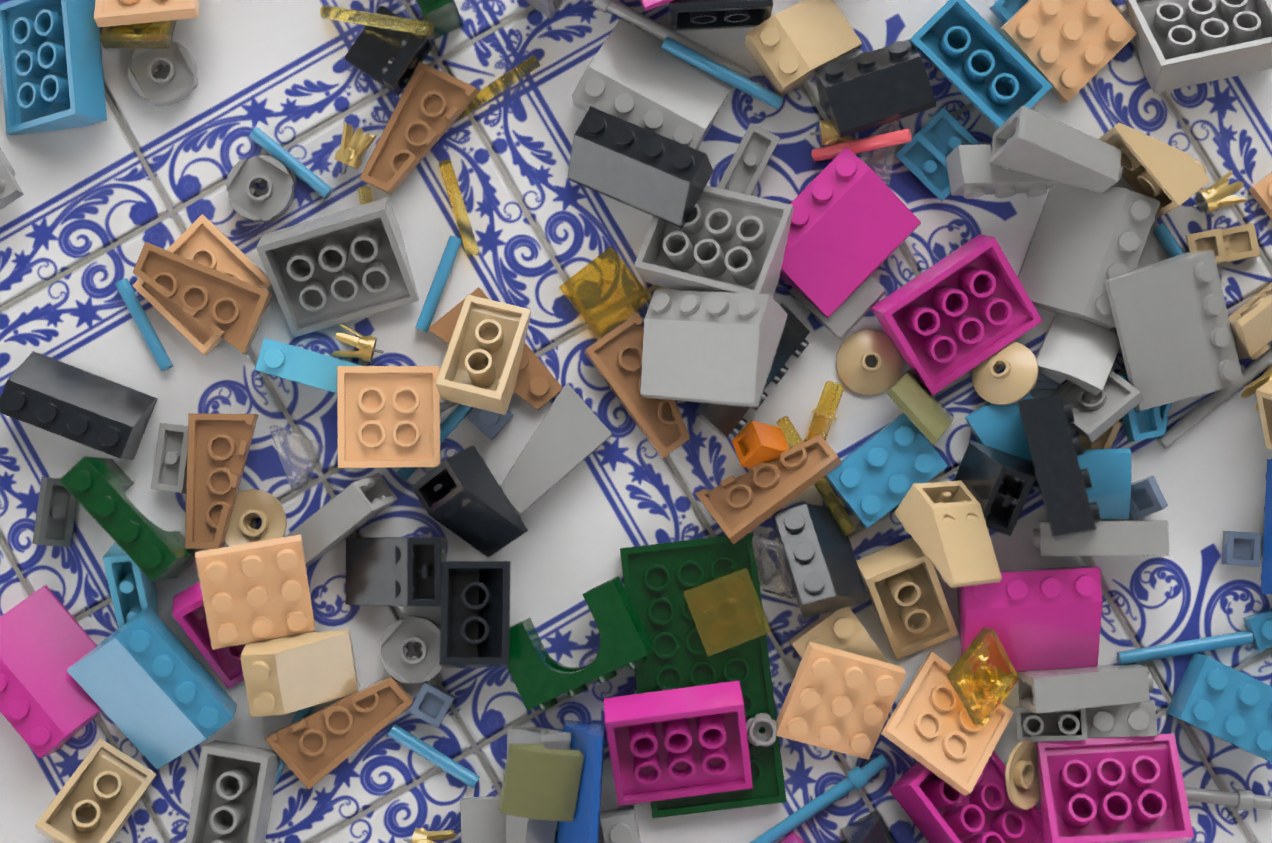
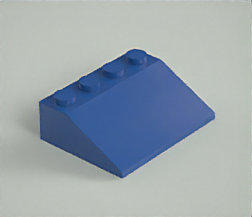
M565 720L564 729H557V731L571 733L569 750H580L584 755L573 822L558 821V831L555 833L554 843H599L605 722Z

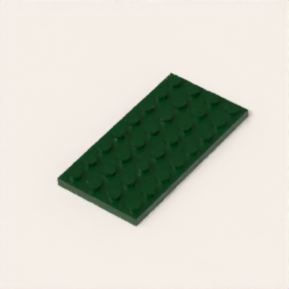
M749 532L735 544L725 535L620 548L624 587L653 647V650L646 656L648 661L634 668L637 694L739 681L746 723L750 718H755L759 713H766L770 715L772 720H777L753 532ZM760 727L759 732L764 733L765 728ZM776 736V741L768 747L754 746L748 740L753 788L651 801L652 818L787 802L779 736Z

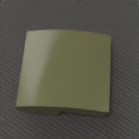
M910 369L899 377V380L886 393L932 445L945 433L954 420L943 405L934 396L930 395Z
M509 743L498 810L501 813L530 819L573 822L584 755L580 750H547L543 744Z

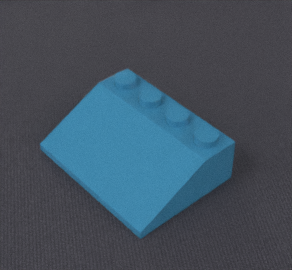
M11 0L0 4V64L7 135L82 128L107 121L100 34L94 20L96 0Z
M150 606L143 609L67 669L72 678L156 769L161 768L212 736L234 718L237 708L234 700Z

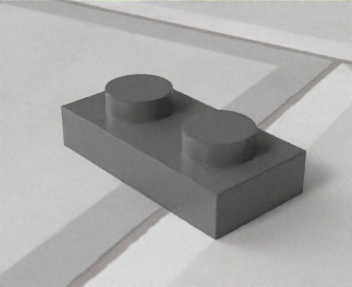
M41 478L32 544L70 547L77 500L61 484L59 478Z

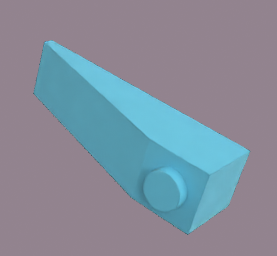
M264 338L255 370L337 394V366L361 365Z
M114 542L102 558L119 629L147 606H150L158 616L159 610L156 581L152 582L122 548Z

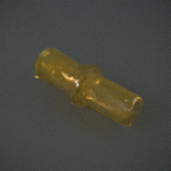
M832 381L825 383L816 410L812 409L811 411L814 416L804 442L818 435H821L826 441L832 422L837 421L835 413L844 391L842 385Z

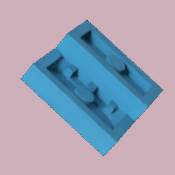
M943 107L912 137L911 142L906 143L895 156L938 199L943 201L951 193L946 157L958 145L981 144Z
M1029 393V394H1028L1025 398H1023L1022 400H1024V399H1031V398H1033V397H1032L1031 394ZM988 402L965 417L978 443L1030 461L1033 460L1018 402L1010 405H994Z
M1083 450L1084 455L1077 456L1080 469L1087 468L1092 488L1086 489L1089 503L1096 501L1101 519H1129L1132 468L1131 450Z

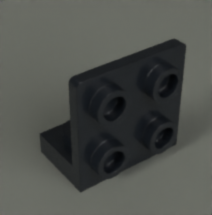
M380 6L345 55V59L348 63L399 96L411 79L419 61H424L436 42L431 31L419 24L415 28L384 6Z

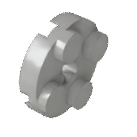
M152 38L140 44L132 54L131 68L128 67L129 82L138 95L156 106H169L184 100L198 84L196 76L197 67L194 58L183 45L176 41L166 40L165 38ZM159 65H163L166 68L170 67L167 78L162 79L160 77L156 79L155 75L159 72L157 68Z
M257 155L258 157L245 158L239 161L228 175L226 190L228 191L229 202L238 214L250 221L272 223L290 208L295 195L296 183L292 179L289 170L273 157ZM264 181H267V194L255 197L256 190L253 188L254 184H262Z
M409 616L394 622L382 636L380 644L381 661L386 672L395 680L408 684L422 683L432 679L443 668L440 665V626L426 617ZM418 641L422 645L420 648L423 653L422 656L419 658L415 655L409 658L406 655L409 651L406 644L408 642L414 644Z

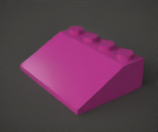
M845 147L790 203V205H793L794 211L780 277L828 319L912 234L921 222L867 164Z
M982 234L977 235L871 307L872 312L888 338L932 396L1043 321L995 237Z
M1075 566L1000 571L1002 576L1000 582L957 587L963 674L1098 667L1102 615L1100 567Z
M47 585L41 587L0 617V712L39 758L56 752L103 711L67 672L69 667L97 645Z
M739 681L604 698L605 725L618 806L753 788L745 710Z
M1174 733L1158 734V736L1088 738V740L1038 741L1036 743L1040 811L1045 843H1186L1194 837Z
M995 751L992 752L972 792L966 796L962 795L919 762L909 768L888 789L929 843L1044 842L1041 812L1036 805L1026 810L1019 809L1013 805L1006 788V766Z

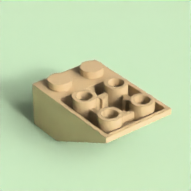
M947 481L913 484L894 514L903 524L904 529L920 546L923 554L930 559L941 573L943 580L951 588L1000 582L1002 576L981 505L963 482Z

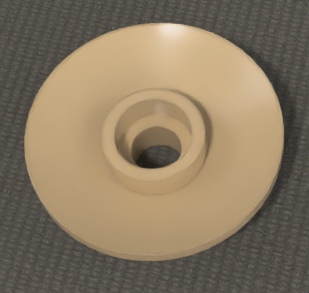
M862 330L852 334L842 343L836 357L837 373L843 384L851 391L865 396L878 395L892 387L899 379L903 365L902 355L885 333L877 330ZM871 355L876 358L877 364L874 368L866 365L865 359L867 356Z
M1013 341L973 368V386L979 396L991 404H1014L1025 398L1034 388L1039 372L1038 362L1029 348ZM1006 365V369L1004 372L1000 374L996 373L997 369L1000 366Z
M250 489L237 493L225 537L227 545L230 547L283 538L286 532L287 518L280 501L272 494L263 490ZM257 516L262 520V525L259 529L254 528L252 524L253 519Z
M1023 740L1014 747L1005 768L1008 796L1013 805L1019 809H1030L1040 799L1036 742H1030V740Z

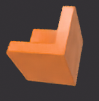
M753 420L732 440L741 466L752 469V466L763 461L770 463L780 458V453L790 449L779 427Z

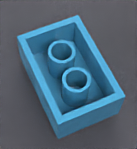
M903 413L841 460L842 463L823 478L862 528H869L899 505L913 484L927 483L948 467V465L923 433Z
M1193 653L1166 713L1257 757L1272 762V686L1208 656Z

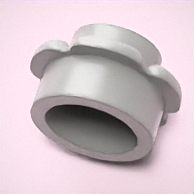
M759 713L755 718H750L746 723L749 742L754 746L768 747L776 741L777 721L772 720L770 715L766 713ZM760 727L765 728L764 733L759 732Z

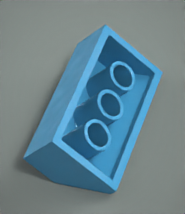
M949 0L909 40L997 128L1001 127L1021 106L1031 109L1053 87L965 0Z

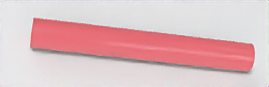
M908 128L812 149V158L814 162L833 159L845 147L856 154L908 143L912 140L911 132Z

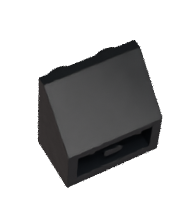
M969 440L953 481H962L980 503L988 529L1011 536L1036 478L1033 461Z

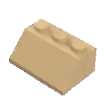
M1272 282L1229 316L1239 360L1248 357L1254 360L1270 348L1267 343L1272 340Z

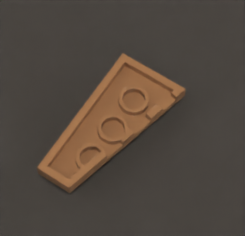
M419 61L359 179L392 195L477 96L479 90L466 82Z
M145 242L132 272L245 355L248 354L273 294L148 242Z
M479 287L469 294L489 299ZM465 299L428 328V330L447 344H450ZM525 343L513 392L534 408L540 410L560 393L562 386Z
M638 312L585 349L584 353L655 451L663 459L687 442L690 436L675 400L646 398L640 395L644 328Z
M188 414L185 549L223 548L258 414Z
M818 435L780 453V458L770 463L763 461L752 466L753 470L737 478L733 475L722 480V485L709 491L705 488L695 494L731 542L735 544L839 466L842 461L822 436Z
M389 676L267 735L264 740L309 790L412 705L414 699L397 680Z

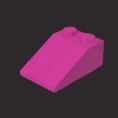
M200 581L174 595L173 617L225 686L229 689L244 681L240 655L245 644L212 650Z

